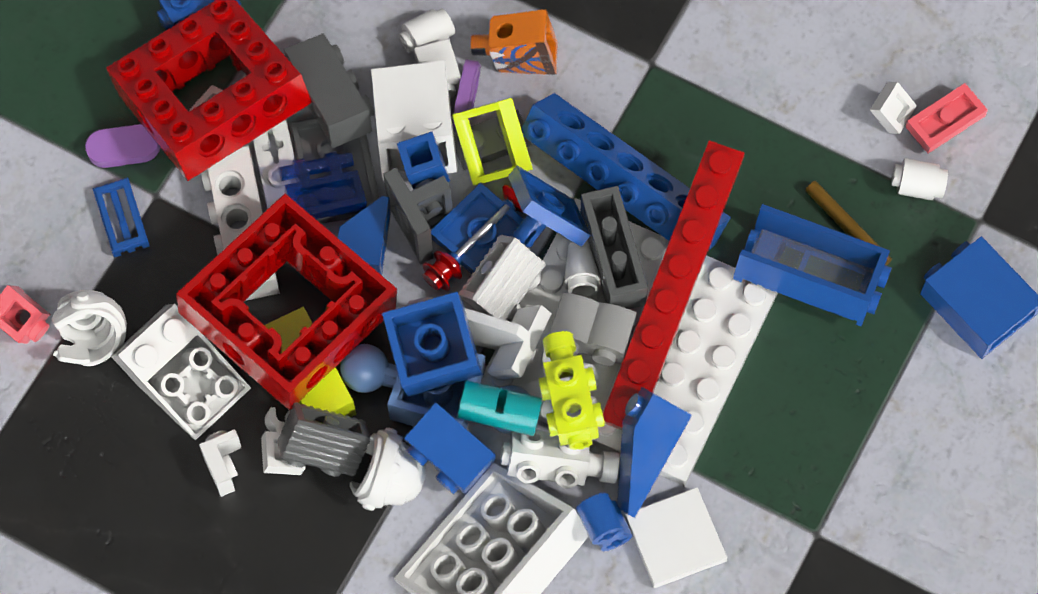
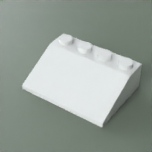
M493 463L395 576L394 580L411 594H541L589 535L573 507L531 483L521 482L518 477L507 476L506 469Z

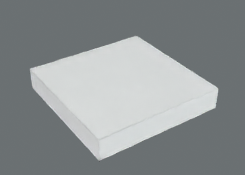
M698 487L640 508L635 518L625 514L626 522L654 588L727 561L728 557Z

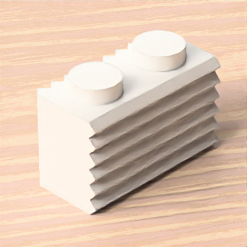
M500 235L497 237V241L493 243V247L489 249L488 254L480 261V265L476 267V271L472 273L471 278L467 280V284L463 286V290L459 292V295L476 311L511 321L517 310L521 309L519 303L527 291H532L542 279L540 272L546 263L515 237Z

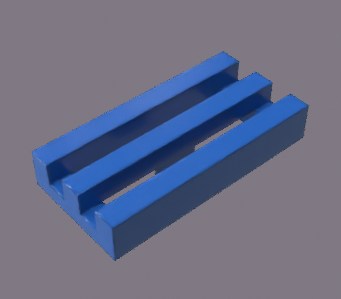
M124 178L92 188L114 258L121 256V252L127 250L128 253L136 251L135 248L142 246V248L150 247L129 179ZM123 188L138 233V237L135 238L131 237L117 190ZM107 193H110L124 237V241L117 243L103 197Z

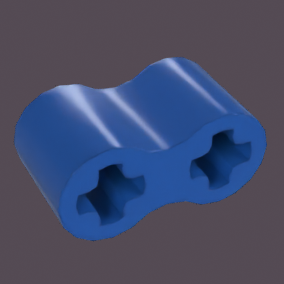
M600 493L589 497L576 507L592 544L599 545L601 551L615 549L633 537L616 500H611L608 493Z

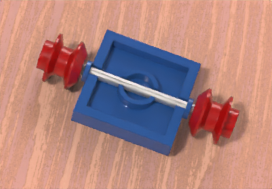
M479 183L431 230L432 240L445 251L434 252L436 262L433 265L427 262L422 264L425 271L422 276L433 289L438 291L442 288L445 291H449L450 285L448 280L451 277L458 280L462 278L460 265L471 274L474 273L476 267L480 265V261L484 259L489 249L493 247V243L497 241V237L500 235L514 237L512 232L524 219L515 212H522V209L511 186L507 184L502 186L505 199L502 201L485 185Z

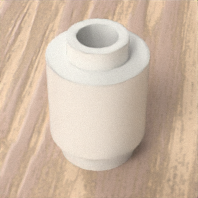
M443 8L437 11L431 9L402 24V33L399 34V39L407 53L413 52L415 54V47L449 39L450 36L455 34V28L452 20Z
M904 158L902 165L895 164L891 186L897 187L898 195L933 201L934 197L942 199L947 185L948 170L940 168L939 164Z

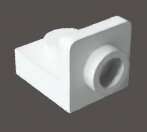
M236 430L215 432L206 438V442L199 444L203 458L221 497L235 491L231 478L238 475L229 454L241 448Z

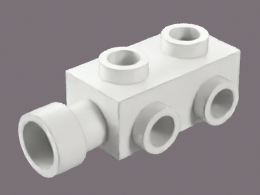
M536 429L534 436L512 431L510 441L502 443L500 465L507 466V476L518 477L524 483L545 480L556 482L562 488H572L576 485L584 486L586 476L598 477L599 482L615 484L619 470V453L602 451L601 454L590 453L589 447L572 450L569 448V444L561 446L559 435L551 437L548 431Z

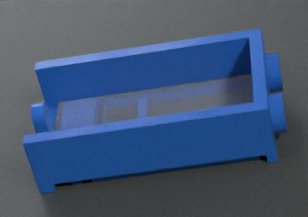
M762 204L754 230L751 229L745 249H742L739 255L733 279L739 282L745 279L771 291L847 319L856 320V325L862 326L867 312L874 315L882 295V293L875 291L877 286L884 289L892 267L885 265L890 250Z

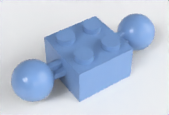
M358 344L341 361V377L344 383L352 390L367 393L378 389L382 385L393 388L387 404L390 420L415 427L429 409L437 403L467 429L469 421L457 418L466 380L407 396L401 386L396 365L388 363L385 354L378 347L370 344ZM477 353L484 375L486 369L485 355ZM483 375L468 379V381L481 383ZM507 385L501 387L502 389L530 395L519 386ZM494 427L501 433L511 435L512 431Z

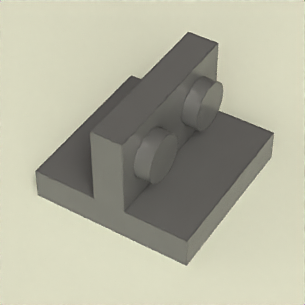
M397 167L383 173L386 197H389L391 212L420 265L434 259L431 229L453 210L451 187L445 176L436 180H424L413 191H409Z

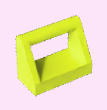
M512 98L502 99L452 114L473 186L508 177L516 165L526 171L533 170ZM496 110L512 166L485 174L468 118Z

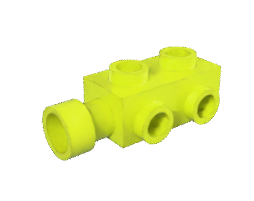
M554 332L543 338L545 355L551 361L543 363L546 376L538 378L543 401L551 399L553 412L546 414L550 436L559 435L561 446L569 444V448L572 450L584 449L592 445V439L599 438L598 427L605 426L600 403L592 404L590 391L597 390L593 368H584L582 355H573L576 351V346L571 332ZM573 376L569 381L561 380V378ZM578 410L581 411L580 415L577 417H570L567 415V412L576 413Z

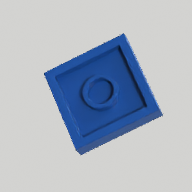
M516 165L508 178L522 212L527 214V216L512 232V235L521 243H524L525 246L531 248L545 228L549 227L582 247L591 235L575 200Z

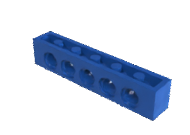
M556 93L533 104L521 128L523 137L597 190L618 186L625 210L670 241L690 188ZM724 212L709 250L716 245L731 218Z

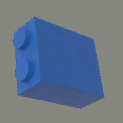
M981 236L972 244L968 241L962 243L952 253L951 257L953 259L944 266L941 263L934 265L923 277L925 283L920 295L968 346L983 359L1038 314V294Z

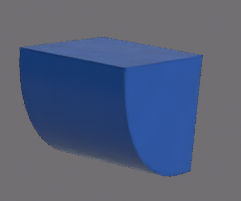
M433 132L397 143L406 176L413 190L419 183L427 179L436 180L445 176L447 182H451Z

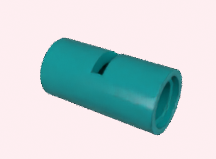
M466 380L457 418L534 436L542 398Z

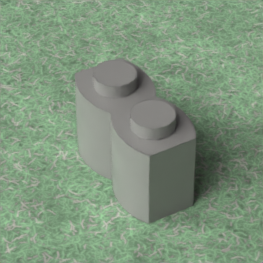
M563 293L550 334L559 331L571 332L576 346V351L573 353L574 356L577 353L588 354L592 356L595 362L606 366H613L614 363L622 364L635 329L637 313L618 305L599 303L584 296Z

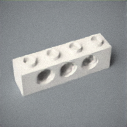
M249 146L241 147L201 173L205 191L212 190L214 199L213 202L207 203L211 224L218 223L220 235L214 236L217 255L263 214ZM230 188L240 189L235 195H224V192ZM236 221L247 222L246 225L240 229L230 228V226ZM276 273L245 301L280 294Z

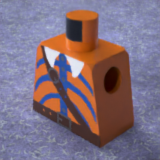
M547 10L493 16L490 19L489 34L471 35L472 56H491L497 71L501 73L556 75L558 42Z

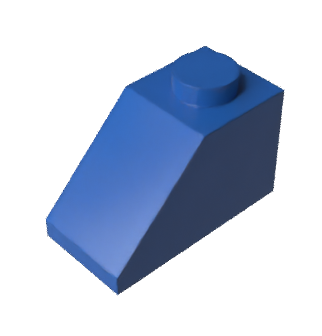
M381 196L341 225L338 233V239L381 275L383 274L391 217L389 197Z

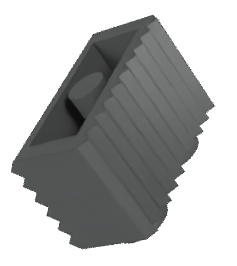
M295 402L277 443L281 458L294 467L301 468L307 464L320 468L330 476L337 477L341 473L355 476L359 463H361L365 450H367V445L370 443V434L366 422L362 419L358 420L355 417L351 418L348 415L343 416L342 414L321 410L320 408L315 409L312 406L308 407L305 404L300 405L298 402Z

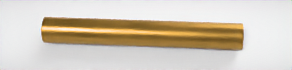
M813 181L808 185L805 191L847 235L879 246L817 181ZM890 256L887 258L886 266L892 261Z

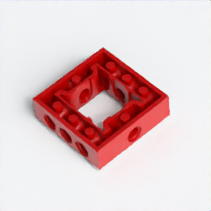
M236 0L213 1L106 67L119 96L187 181L312 103L301 73ZM230 56L238 72L242 70L246 76L188 112L172 91L176 88L180 90L185 87L184 83L207 69L209 71L215 68L216 63Z
M283 194L177 292L176 296L178 313L291 411L295 402L299 403L384 320L382 313L396 308L397 288L287 194ZM287 262L331 301L326 305V311L309 328L304 326L299 331V337L282 353V340L278 332L272 327L270 329L265 327L249 313V307L243 302Z

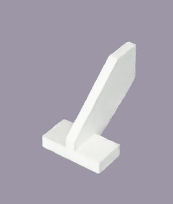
M425 297L410 300L407 306L433 298ZM542 305L521 308L517 310L512 322L465 308L474 344L498 350L488 373L498 381L522 377L552 313Z

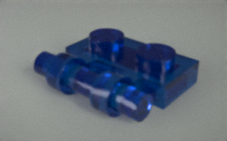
M334 151L325 153L324 158L309 161L301 158L292 160L290 165L278 167L281 181L295 179L297 182L285 185V194L315 219L363 210L367 207V200L358 170L344 173L342 171L343 168L354 166L351 152L337 155V152ZM328 172L330 175L311 180L309 177L310 175Z

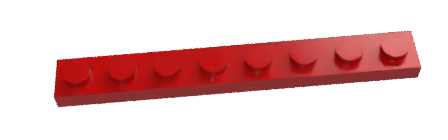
M710 140L708 141L603 411L604 423L606 425L622 430L623 419L626 416L625 408L629 399L635 393H639L641 387L654 393L745 156L744 152Z

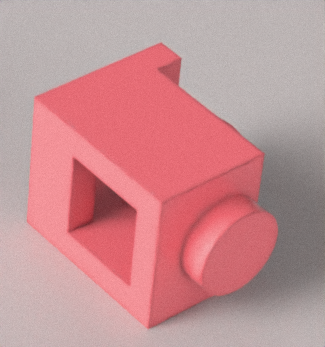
M7 285L0 294V328L18 343L28 344L30 340L34 342L40 340L49 328V324L45 321L51 314L24 293V290L19 286ZM27 310L30 318L23 324L20 321V314Z

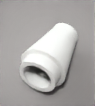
M586 241L581 247L571 242L567 246L564 287L570 294L591 298L598 293L601 278L590 249V244Z

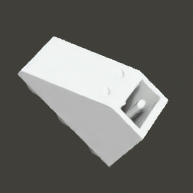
M445 60L371 69L383 181V173L396 167L402 178H407L397 143L429 132H433L447 172H457L458 163Z
M176 304L165 305L111 355L126 374L194 440H197L251 389L206 337L178 313V306Z

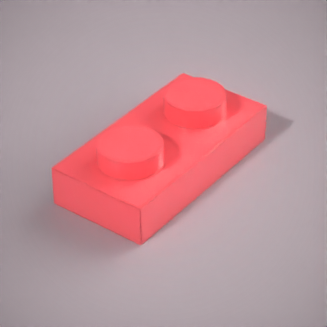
M964 83L907 120L905 127L929 154L985 117L988 109Z

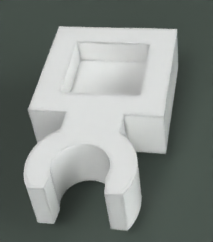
M271 407L265 416V425L269 431H265L261 437L263 473L301 475L305 470V466L301 468L294 467L280 456L277 441L285 422L277 419L276 409ZM290 410L285 415V420H287Z

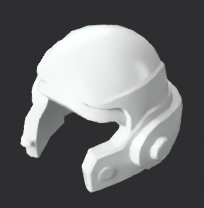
M93 290L71 292L59 300L57 311L54 312L52 317L53 324L59 330L60 336L64 340L74 343L72 346L61 344L54 351L53 356H56L61 362L94 366L109 359L124 344L127 330L125 314L122 308L112 298L104 295V293Z
M386 428L385 430H379L370 436V443L367 445L365 452L372 455V459L362 483L351 481L349 484L353 494L358 497V502L362 504L364 509L373 511L375 508H382L383 505H403L414 500L424 485L425 465L422 466L406 452L410 446L403 442V437L398 435L394 429Z

